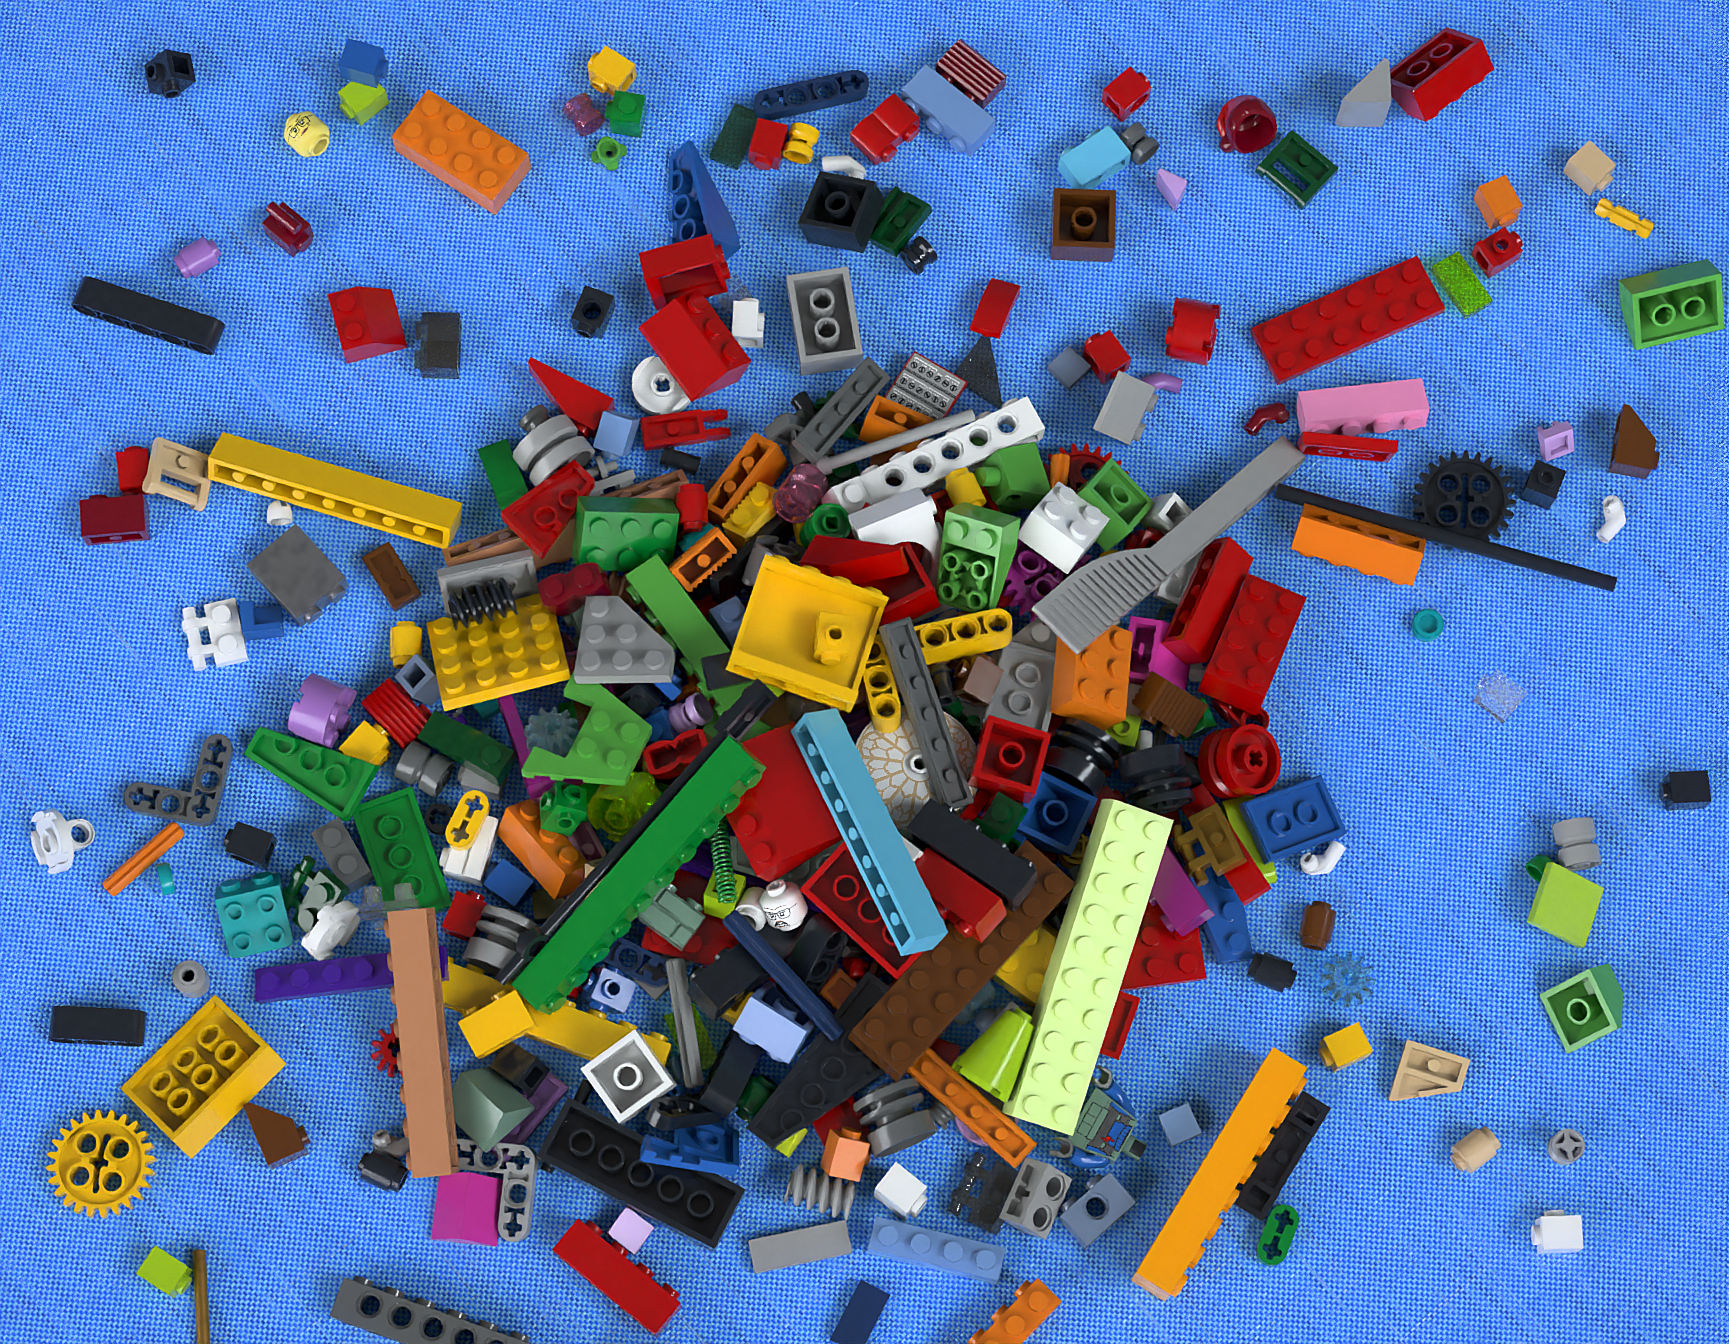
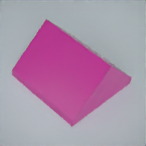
M458 1172L452 1175L439 1176L431 1240L497 1247L503 1180L471 1172Z

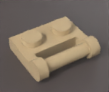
M161 437L154 439L148 472L143 481L142 490L152 495L158 493L189 504L191 509L199 512L203 511L208 501L211 480L208 479L209 455ZM161 474L196 486L195 493L160 481Z

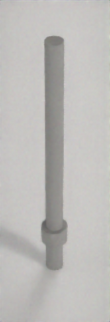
M971 408L831 457L824 455L814 465L811 463L793 469L792 472L796 482L818 474L822 477L833 473L835 468L976 421V418Z

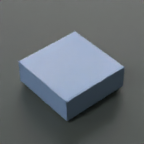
M1189 1103L1157 1117L1170 1147L1199 1136L1202 1133Z

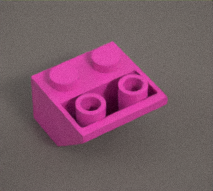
M1136 616L1130 617L1128 631L1133 632L1129 683L1142 685L1145 682V678L1149 676V672L1153 671L1186 691L1190 665H1185L1161 644L1170 625L1163 620Z

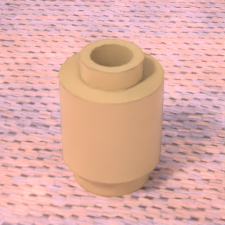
M1484 1126L1480 1130L1475 1128L1451 1147L1453 1154L1450 1156V1159L1461 1172L1466 1170L1472 1174L1497 1154L1496 1150L1501 1147V1144L1488 1127Z

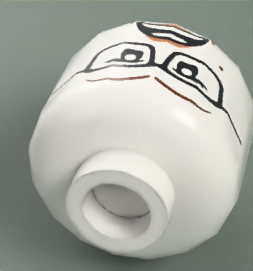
M776 880L767 885L759 902L770 926L788 931L802 924L808 907L797 884Z

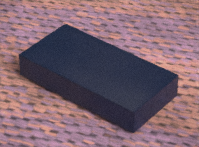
M860 1280L830 1341L836 1344H866L890 1294Z

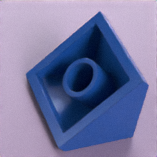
M1042 771L1035 796L1029 804L1023 803L1022 805L1029 810L1016 832L1026 837L1025 840H1028L1039 850L1070 857L1098 798Z

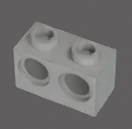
M1025 1157L999 1218L1025 1234L1046 1240L1072 1178L1048 1163Z

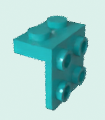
M268 871L254 875L253 879L244 881L230 879L216 887L215 903L228 952L232 958L245 957L292 945L293 934L282 895L283 883L280 872L275 874Z

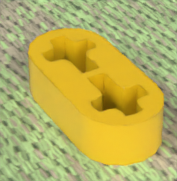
M472 790L465 793L445 831L446 840L454 850L465 851L472 847L489 814L490 804L488 798L481 791ZM476 799H480V805L483 809L481 811L475 810L471 819L468 818L470 808L467 803H474ZM464 823H467L465 832L468 839H461L459 843L455 842L454 830L460 832Z

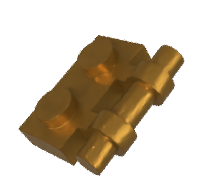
M1218 803L1188 818L1193 827L1192 830L1185 833L1182 825H1176L1170 830L1174 838L1172 842L1176 852H1181L1186 863L1185 870L1189 877H1193L1198 887L1207 884L1209 881L1204 872L1207 868L1212 866L1217 876H1220L1247 862ZM1200 841L1206 854L1197 857L1192 846Z

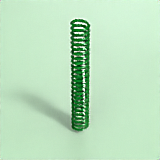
M725 815L721 819L723 821L718 823V825H724L718 826L717 830L719 831H715L709 838L711 840V853L713 854L718 902L733 903L738 898L736 897L737 892H735L736 887H734L736 884L734 883L735 878H733L734 874L732 873L734 870L731 864L732 856L729 850L730 842L727 836L728 828L726 827L727 820Z

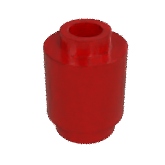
M701 484L680 485L679 493L676 494V508L679 512L678 526L683 527L685 532L702 531V526L708 525V493L704 492V485Z

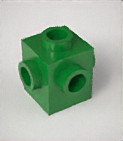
M556 780L550 790L545 791L541 797L540 828L571 837L580 822H584L589 814L590 805L587 803L586 788Z

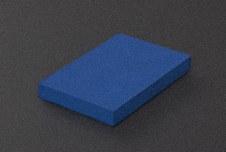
M1322 775L1243 802L1238 806L1264 865L1347 834Z

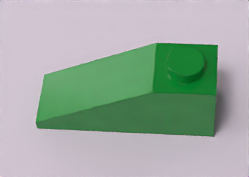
M507 439L477 449L500 511L528 493Z

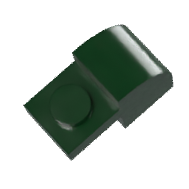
M998 791L982 820L976 817L974 822L982 829L984 835L990 839L997 838L1007 845L1009 852L1014 854L1022 842L1015 839L1013 835L1029 809Z

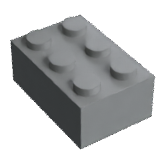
M848 267L787 275V295L801 376L857 368L863 361V350Z

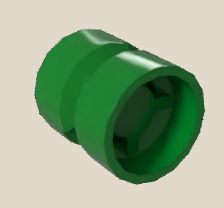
M826 503L817 507L800 528L799 537L803 547L808 548L815 535L846 539L851 532V525L847 516L849 515L848 512L840 505L834 503Z

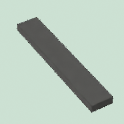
M907 617L878 627L938 802L943 801L953 809L974 803L911 618Z

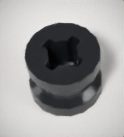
M917 236L913 240V245L909 248L904 247L899 252L902 261L916 275H920L927 264H933L938 260L933 247L921 236Z

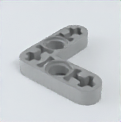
M457 1138V1145L460 1144V1150L474 1152L473 1145L477 1144L473 1140ZM497 1143L492 1148L498 1153V1161L495 1165L488 1167L483 1164L481 1158L483 1150L477 1145L473 1155L475 1165L471 1166L472 1158H459V1169L504 1174L498 1231L504 1240L520 1242L526 1239L531 1230L538 1170L537 1153L534 1149L525 1145ZM505 1148H509L508 1156L518 1157L524 1151L525 1157L530 1158V1163L523 1165V1169L520 1170L518 1163L506 1162L507 1169H503ZM516 1184L523 1185L527 1191L526 1199L521 1203H514L510 1198V1190ZM508 1206L514 1209L525 1208V1214L517 1213V1223L522 1225V1230L517 1231L515 1237L512 1236L511 1230H507V1223H513L515 1212H508Z

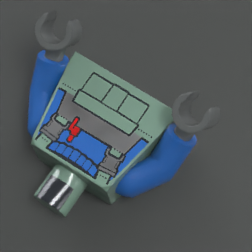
M1097 1065L1096 1067L1101 1071V1077L1097 1080L1092 1076L1090 1083L1100 1087V1090L1095 1087L1078 1118L1073 1136L1069 1135L1068 1138L1054 1137V1140L1060 1143V1150L1049 1151L1051 1156L1064 1158V1160L1081 1169L1104 1168L1108 1164L1114 1165L1120 1152L1139 1161L1148 1145L1130 1135L1137 1123V1120L1134 1118L1135 1110L1125 1092L1112 1079L1111 1071Z

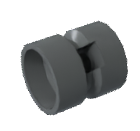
M413 740L403 752L394 776L409 785L418 782V788L422 792L435 798L446 786L454 769L455 761L443 754L436 753L431 756V749Z

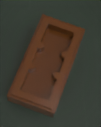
M389 541L361 557L394 612L422 596Z

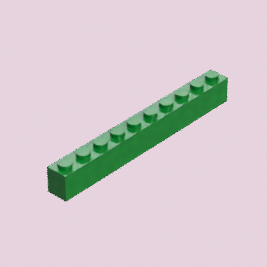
M728 736L511 985L537 1011L549 1015L558 1011L565 1004L567 995L586 980L588 971L595 963L602 961L608 955L609 947L616 939L624 936L629 931L631 922L637 915L646 911L651 906L653 897L658 891L672 882L675 877L674 873L679 867L694 857L697 851L696 848L700 843L715 833L721 819L737 808L740 803L739 798L748 789L757 785L762 778L763 771L767 767L741 742Z

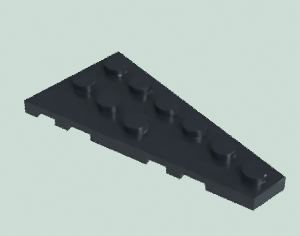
M867 971L834 1014L845 1027L844 1032L836 1040L831 1041L821 1031L746 1129L771 1149H774L886 1074L848 1037L853 1028L886 994L890 987ZM945 1030V1031L940 1035V1037H941L942 1035H944L945 1033H947V1030Z

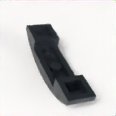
M1301 1092L1234 1203L1235 1205L1261 1221L1265 1219L1310 1141L1331 1109L1329 1106L1308 1093Z

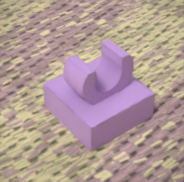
M1553 421L1552 427L1544 430L1541 426L1537 427L1540 455L1545 462L1574 452L1573 428L1568 421L1563 423Z

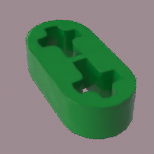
M1278 1205L1268 1215L1256 1246L1257 1259L1265 1266H1277L1285 1259L1299 1224L1298 1213L1290 1205ZM1283 1212L1289 1214L1288 1220L1292 1222V1225H1286L1280 1234L1276 1232L1279 1221L1274 1218L1275 1215L1280 1216ZM1273 1238H1277L1279 1240L1276 1250L1280 1252V1256L1275 1255L1270 1260L1266 1258L1267 1252L1263 1250V1245L1269 1246Z

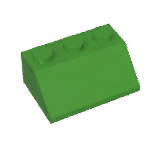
M1708 259L1619 280L1621 310L1635 350L1725 329L1721 272Z

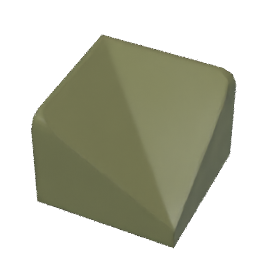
M545 889L533 891L534 922L536 924H543L566 900L565 896L554 900Z

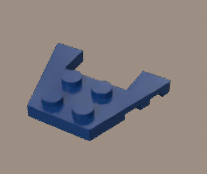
M721 1121L716 1124L675 1129L674 1144L646 1134L641 1143L640 1160L648 1163L734 1177L739 1168V1131Z

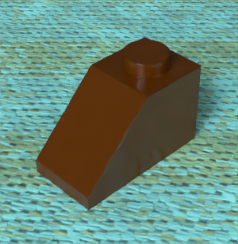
M1623 404L1617 414L1608 472L1646 479L1651 470L1657 469L1660 452L1655 451L1656 439L1630 405Z
M250 1102L243 1105L266 1163L272 1170L309 1154L306 1145L311 1142L304 1125L297 1126L293 1119Z

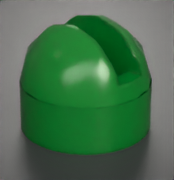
M1538 854L1526 863V871L1534 880L1540 882L1546 863L1553 862V860L1545 854Z

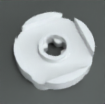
M648 357L636 367L632 377V393L635 402L643 411L656 416L681 412L689 405L690 399L659 357ZM666 379L670 381L668 385L670 389L668 391H657L658 387L655 383L658 380L660 382H664Z
M348 900L342 901L335 906L330 903L326 904L317 915L319 920L317 924L304 936L301 943L302 946L318 961L328 960L335 955L331 950L337 944L344 947L356 932L361 917L356 913L361 912L360 909Z

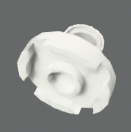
M54 808L38 811L32 817L31 822H37L36 831L31 832L33 850L40 865L47 864L49 866L47 871L49 874L68 871L73 863L74 851L85 848L94 840L95 830L87 820L75 819L66 822L62 814ZM74 826L80 827L84 831L85 840L83 843H78L72 838L71 830Z

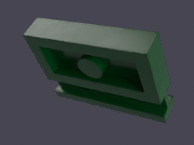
M895 186L884 199L885 203L869 241L876 247L897 257L900 250L905 247L932 213V208L930 204L908 192H902L899 187Z

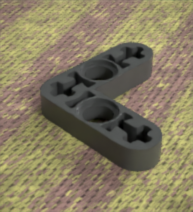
M213 734L205 740L191 792L136 782L126 788L124 792L125 804L132 812L199 827L211 825L218 816L234 754L232 743L222 734ZM218 743H222V746L226 749L225 753L220 752L217 758V763L223 765L221 769L215 765H206L207 761L213 764L215 755L210 749L211 747H217ZM214 772L218 774L219 782L215 787L205 788L202 786L201 781L206 773ZM140 791H143L147 798L155 800V810L152 809L153 804L148 801H141L139 805H136L132 796L139 795ZM198 792L207 796H215L214 799L207 797L206 807L210 810V813L203 814L202 818H199L198 814L194 811L195 808L202 807L204 800L201 795H198ZM170 796L177 797L180 801L178 809L172 813L165 812L162 809L163 801Z

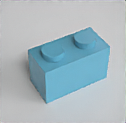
M1108 125L1102 130L1098 128L1090 132L1086 136L1085 141L1077 147L1071 145L1066 148L1060 155L1058 171L1072 189H1093L1127 167L1131 152L1111 126Z

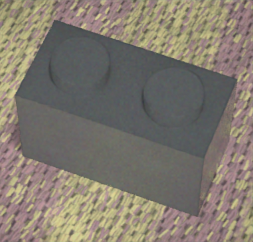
M340 817L311 832L334 875L349 887L346 896L375 880Z

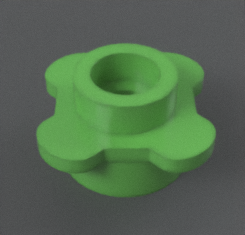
M605 136L599 140L596 151L591 153V160L594 163L605 165L609 171H615L619 167L618 162L621 157L626 156L627 148L624 144H619L615 139ZM610 151L612 155L607 156L606 153Z

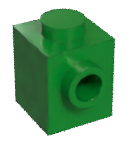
M615 90L613 101L608 100L605 112V119L610 120L611 133L637 138L642 137L647 113L646 96Z

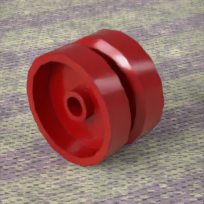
M1247 724L1211 732L1204 738L1199 748L1197 764L1200 777L1206 788L1217 797L1232 799L1265 793L1272 788L1280 775L1281 756L1279 747L1272 734L1262 726Z

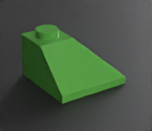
M1609 963L1589 968L1539 994L1567 1054L1622 1027L1623 991Z

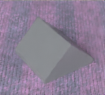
M1384 58L1343 98L1335 121L1339 127H1383L1391 105L1390 61Z

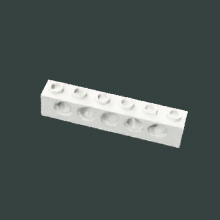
M1028 396L1020 400L1018 398L1010 399L1001 406V409L990 413V411L983 412L975 417L976 421L964 427L961 425L946 431L945 436L937 440L929 438L921 442L916 450L906 453V451L899 452L892 456L888 463L880 467L872 465L862 471L859 478L873 505L916 487H919L923 494L927 495L944 487L947 484L945 481L946 475L956 469L966 467L970 473H973L978 467H982V462L1001 448L1037 442L1043 439L1045 427ZM1008 424L1013 428V431L1005 433L999 430L998 426ZM980 437L986 444L975 446L970 442V439ZM951 450L954 451L958 455V457L953 460L946 459L942 455V453L944 451ZM925 464L930 470L926 473H919L914 469V466ZM890 477H896L902 484L893 487L888 485L886 480Z

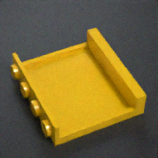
M765 554L726 670L753 680L758 678L764 684L850 713L856 702L859 692L858 688L889 597L882 595V592L876 588H861L851 584V581L844 577L834 576L832 578L821 574L820 570L808 565L801 567L790 563L783 556H769ZM820 612L853 615L850 653L845 663L825 665L821 663V660L812 659L815 621Z

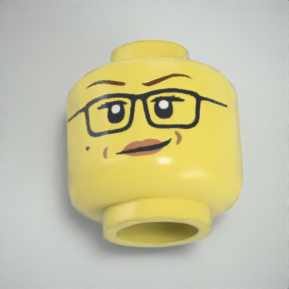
M304 111L298 114L295 113L287 119L284 139L299 155L315 157L327 149L330 142L329 128L314 113Z

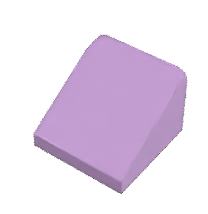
M1161 168L1157 173L1155 185L1172 209L1176 211L1185 194L1188 181Z
M626 1206L607 1232V1235L636 1255L654 1227Z

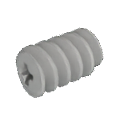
M799 1163L791 1173L783 1203H786L789 1197L793 1195L794 1206L798 1207L803 1199H806L807 1210H811L816 1203H819V1212L821 1214H824L828 1207L831 1206L833 1217L836 1218L844 1210L845 1220L847 1221L856 1189L852 1180H849L845 1186H842V1179L838 1177L829 1182V1175L825 1171L819 1179L816 1178V1168L814 1167L805 1175L803 1164Z

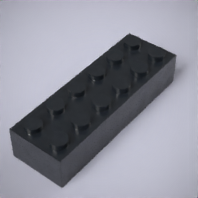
M568 1097L537 1154L538 1161L621 1205L627 1206L631 1210L694 1243L715 1252L745 1195V1189L715 1173L641 1161V1143L644 1136Z

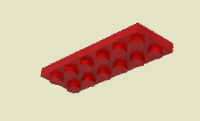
M1415 256L1251 328L1250 333L1277 385H1280L1444 313L1445 306L1418 256Z

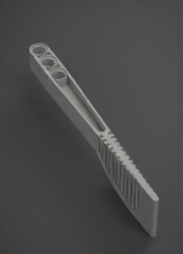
M1284 435L1281 436L1151 548L1119 551L1091 561L1067 577L1033 606L1031 610L1078 655L1119 621L1121 617L1125 616L1127 612L1152 593L1156 587L1158 588L1162 582L1164 583L1278 486V483H1282L1305 461L1306 456Z

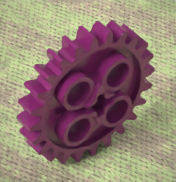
M1018 538L1017 548L1004 583L1006 589L1001 595L1004 597L1011 596L1013 599L1009 606L1013 607L1018 604L1021 606L1019 615L1022 616L1028 611L1031 613V621L1034 622L1038 616L1031 610L1033 606L1067 577L1086 565L1091 556L1084 555L1073 569L1066 574Z

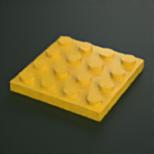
M539 593L515 600L518 615H515L512 609L508 608L507 618L503 619L500 613L496 611L495 621L491 622L486 614H483L481 625H478L473 617L471 618L469 628H465L462 622L458 621L457 631H455L452 618L441 617L434 621L426 622L444 711L570 679L571 676L556 614H551L543 606Z

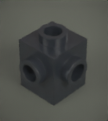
M165 49L144 65L149 93L163 95L165 98H175L196 82L192 58L189 53Z

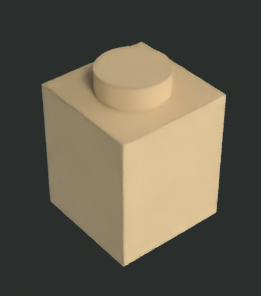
M1589 140L1568 160L1563 173L1590 196L1597 189L1602 192L1613 181L1614 177L1611 175L1616 164Z

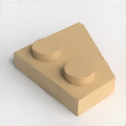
M1406 1039L1388 1100L1399 1101L1461 1091L1470 1059Z

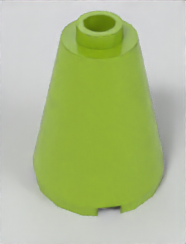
M1017 1007L1014 1012L1007 1009L954 1061L951 1068L989 1094L1006 1103L1013 1091L1035 1029L1030 1024L1033 1018Z

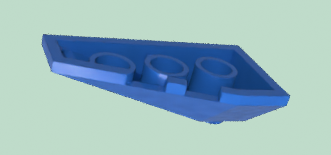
M687 140L669 157L668 191L673 194V210L668 211V221L673 222V236L668 238V245L711 234L715 245L721 244L725 260L727 261L741 249L736 226L693 141Z

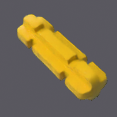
M1606 198L1599 200L1594 211L1596 215L1604 219L1607 216L1610 218V222L1630 232L1633 229L1636 231L1635 234L1642 238L1649 237L1654 228L1652 221L1646 218L1641 220L1639 219L1640 215L1618 204L1615 207L1612 205L1613 202Z

